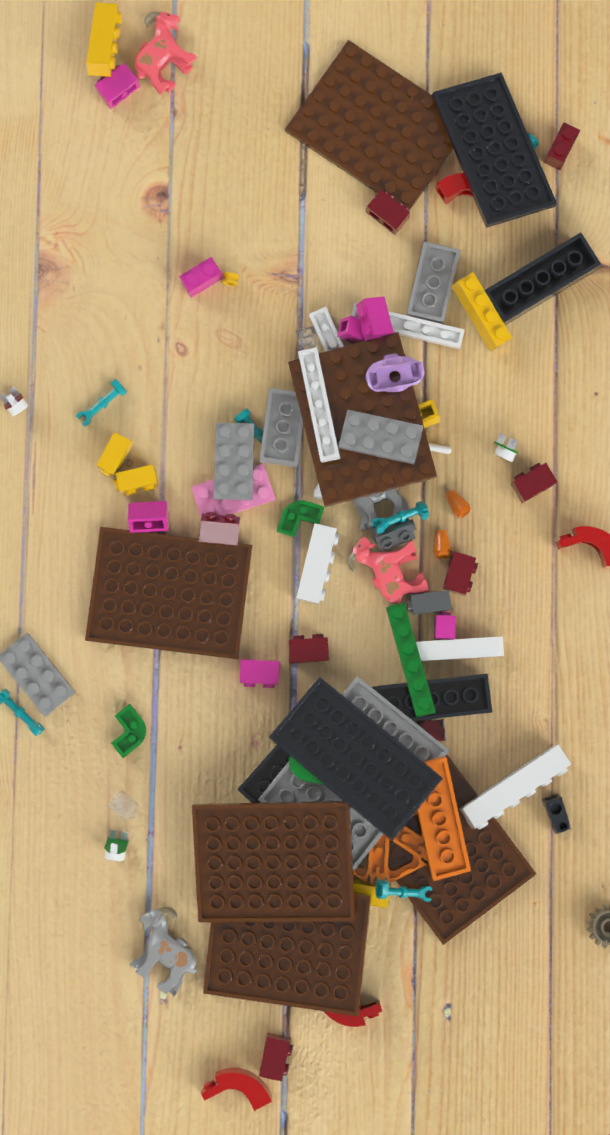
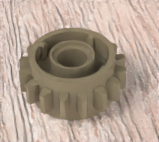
M602 904V909L595 907L596 912L594 914L589 913L591 919L586 920V922L590 924V927L586 928V930L592 933L589 936L590 939L596 938L595 944L599 945L602 942V947L606 948L607 945H610V930L605 931L604 924L610 922V906L607 908L606 905Z

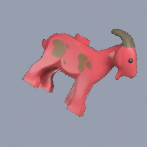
M151 12L147 14L144 22L147 28L155 22L156 36L149 43L145 42L140 47V52L136 56L134 66L137 72L136 78L142 79L147 76L152 86L162 95L164 90L169 93L176 86V83L171 80H165L160 71L169 62H172L187 75L193 68L190 63L195 61L197 56L181 49L169 31L172 28L176 31L179 30L177 28L180 22L179 16L167 12Z
M363 537L354 546L348 558V566L352 571H356L354 561L372 568L375 578H372L375 589L379 588L381 595L388 602L400 604L404 594L416 595L430 591L422 572L412 581L403 580V574L399 566L418 559L413 540L407 542L403 548L396 551L370 552L369 549L376 544L370 543L367 537Z

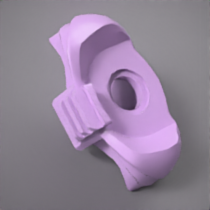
M396 353L385 355L384 360L375 362L369 367L366 373V381L369 387L376 392H400L412 385L418 384L425 374L423 363L410 357L398 356ZM392 371H397L400 374L398 382L390 380L389 375Z

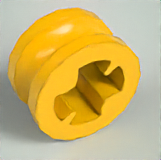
M231 272L223 273L224 279L221 281L222 284L233 287L238 286V274Z

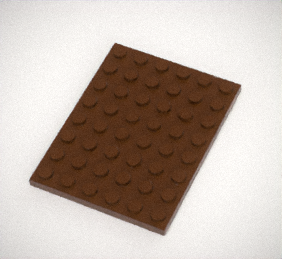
M350 40L346 42L285 128L286 133L376 193L382 190L392 194L396 202L399 204L403 203L409 208V212L453 150L432 95Z
M399 332L318 353L338 446L347 410L423 425L413 385L400 392H376L369 387L366 381V373L369 367L375 362L384 360L385 355L396 353L398 356L405 357ZM300 359L288 362L325 507L437 478L424 425L415 464L344 450L339 447L340 459L321 463ZM392 371L389 378L392 382H398L400 374L397 371Z
M100 527L85 641L238 660L252 545L199 542L198 538L149 532L130 533V530Z
M447 754L445 757L448 762L471 871L433 881L428 861L422 857L421 860L426 862L427 865L395 880L399 886H406L409 889H419L424 885L432 888L431 891L427 890L425 892V897L431 898L429 902L423 901L419 897L408 898L443 945L536 875V872L494 817L487 821L489 824L480 830L470 827L459 808L478 795ZM416 814L408 821L406 826L422 836L418 815ZM389 840L388 868L390 870H397L413 861V854Z
M344 801L192 805L198 923L355 922L350 806Z
M354 892L355 922H211L203 994L359 1016L372 895Z

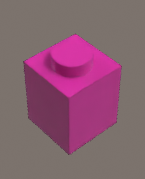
M352 315L341 319L337 337L352 344L365 341L360 319Z
M440 612L439 615H435L434 639H455L456 616H451V612Z

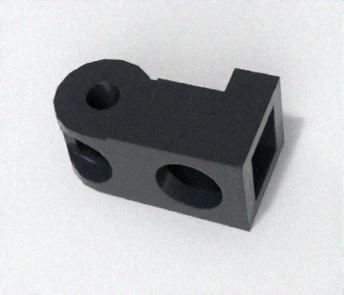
M557 793L541 799L554 833L559 834L570 830L571 827L562 797Z

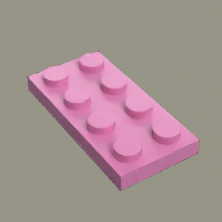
M264 463L253 467V500H214V480L191 487L200 516H202V513L206 514L207 512H214L217 515L235 514L275 501Z

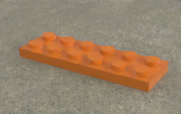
M445 756L424 761L425 764L443 777V780L417 810L433 881L471 871L448 762Z

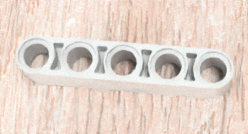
M503 637L416 642L421 661L504 656Z

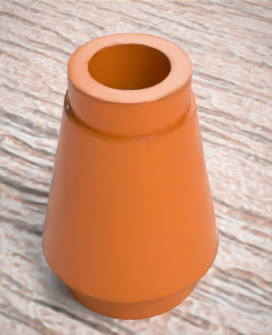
M454 489L445 495L454 515L458 516L459 519L466 516L472 510L469 507L470 504Z
M446 530L435 531L433 554H435L437 559L451 557L452 549Z

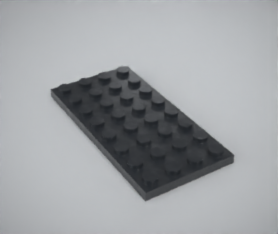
M502 72L432 93L433 101L486 228L556 207V199Z
M321 677L316 680L269 736L270 740L391 841L395 839L443 780V777Z

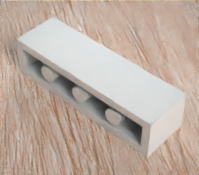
M314 523L296 599L319 604L320 600L324 601L326 590L323 589L324 582H328L331 572L327 571L328 564H333L335 553L332 552L333 545H337L340 535L336 533L337 528Z

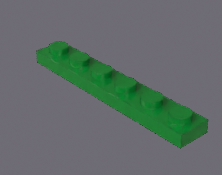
M405 603L388 606L386 611L416 718L435 713V707Z

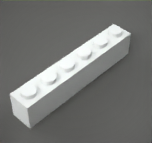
M553 745L460 807L459 810L471 828H478L480 830L489 824L487 821L492 817L496 819L505 813L503 810L507 807L513 808L520 803L519 799L522 797H530L536 793L535 789L540 785L544 787L551 783V778L555 775L559 777L568 771L567 767L571 763L561 747Z

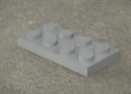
M428 242L423 243L407 316L441 324L444 323L460 250Z
M269 388L259 462L297 468L303 420L296 392Z
M347 410L338 447L344 450L415 464L423 425Z
M216 423L214 500H253L254 424Z
M26 633L0 654V662L44 717L48 716L76 693L29 633Z

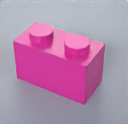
M123 63L112 69L111 77H101L95 84V88L107 106L112 109L140 88V85L135 75Z
M212 257L179 276L181 284L190 298L223 279L222 273Z
M385 297L365 298L356 304L357 315L360 319L365 341L394 333Z
M167 501L129 503L128 524L130 533L168 531L169 512Z
M241 659L240 683H244V687H255V684H263V688H275V684L279 685L280 661Z

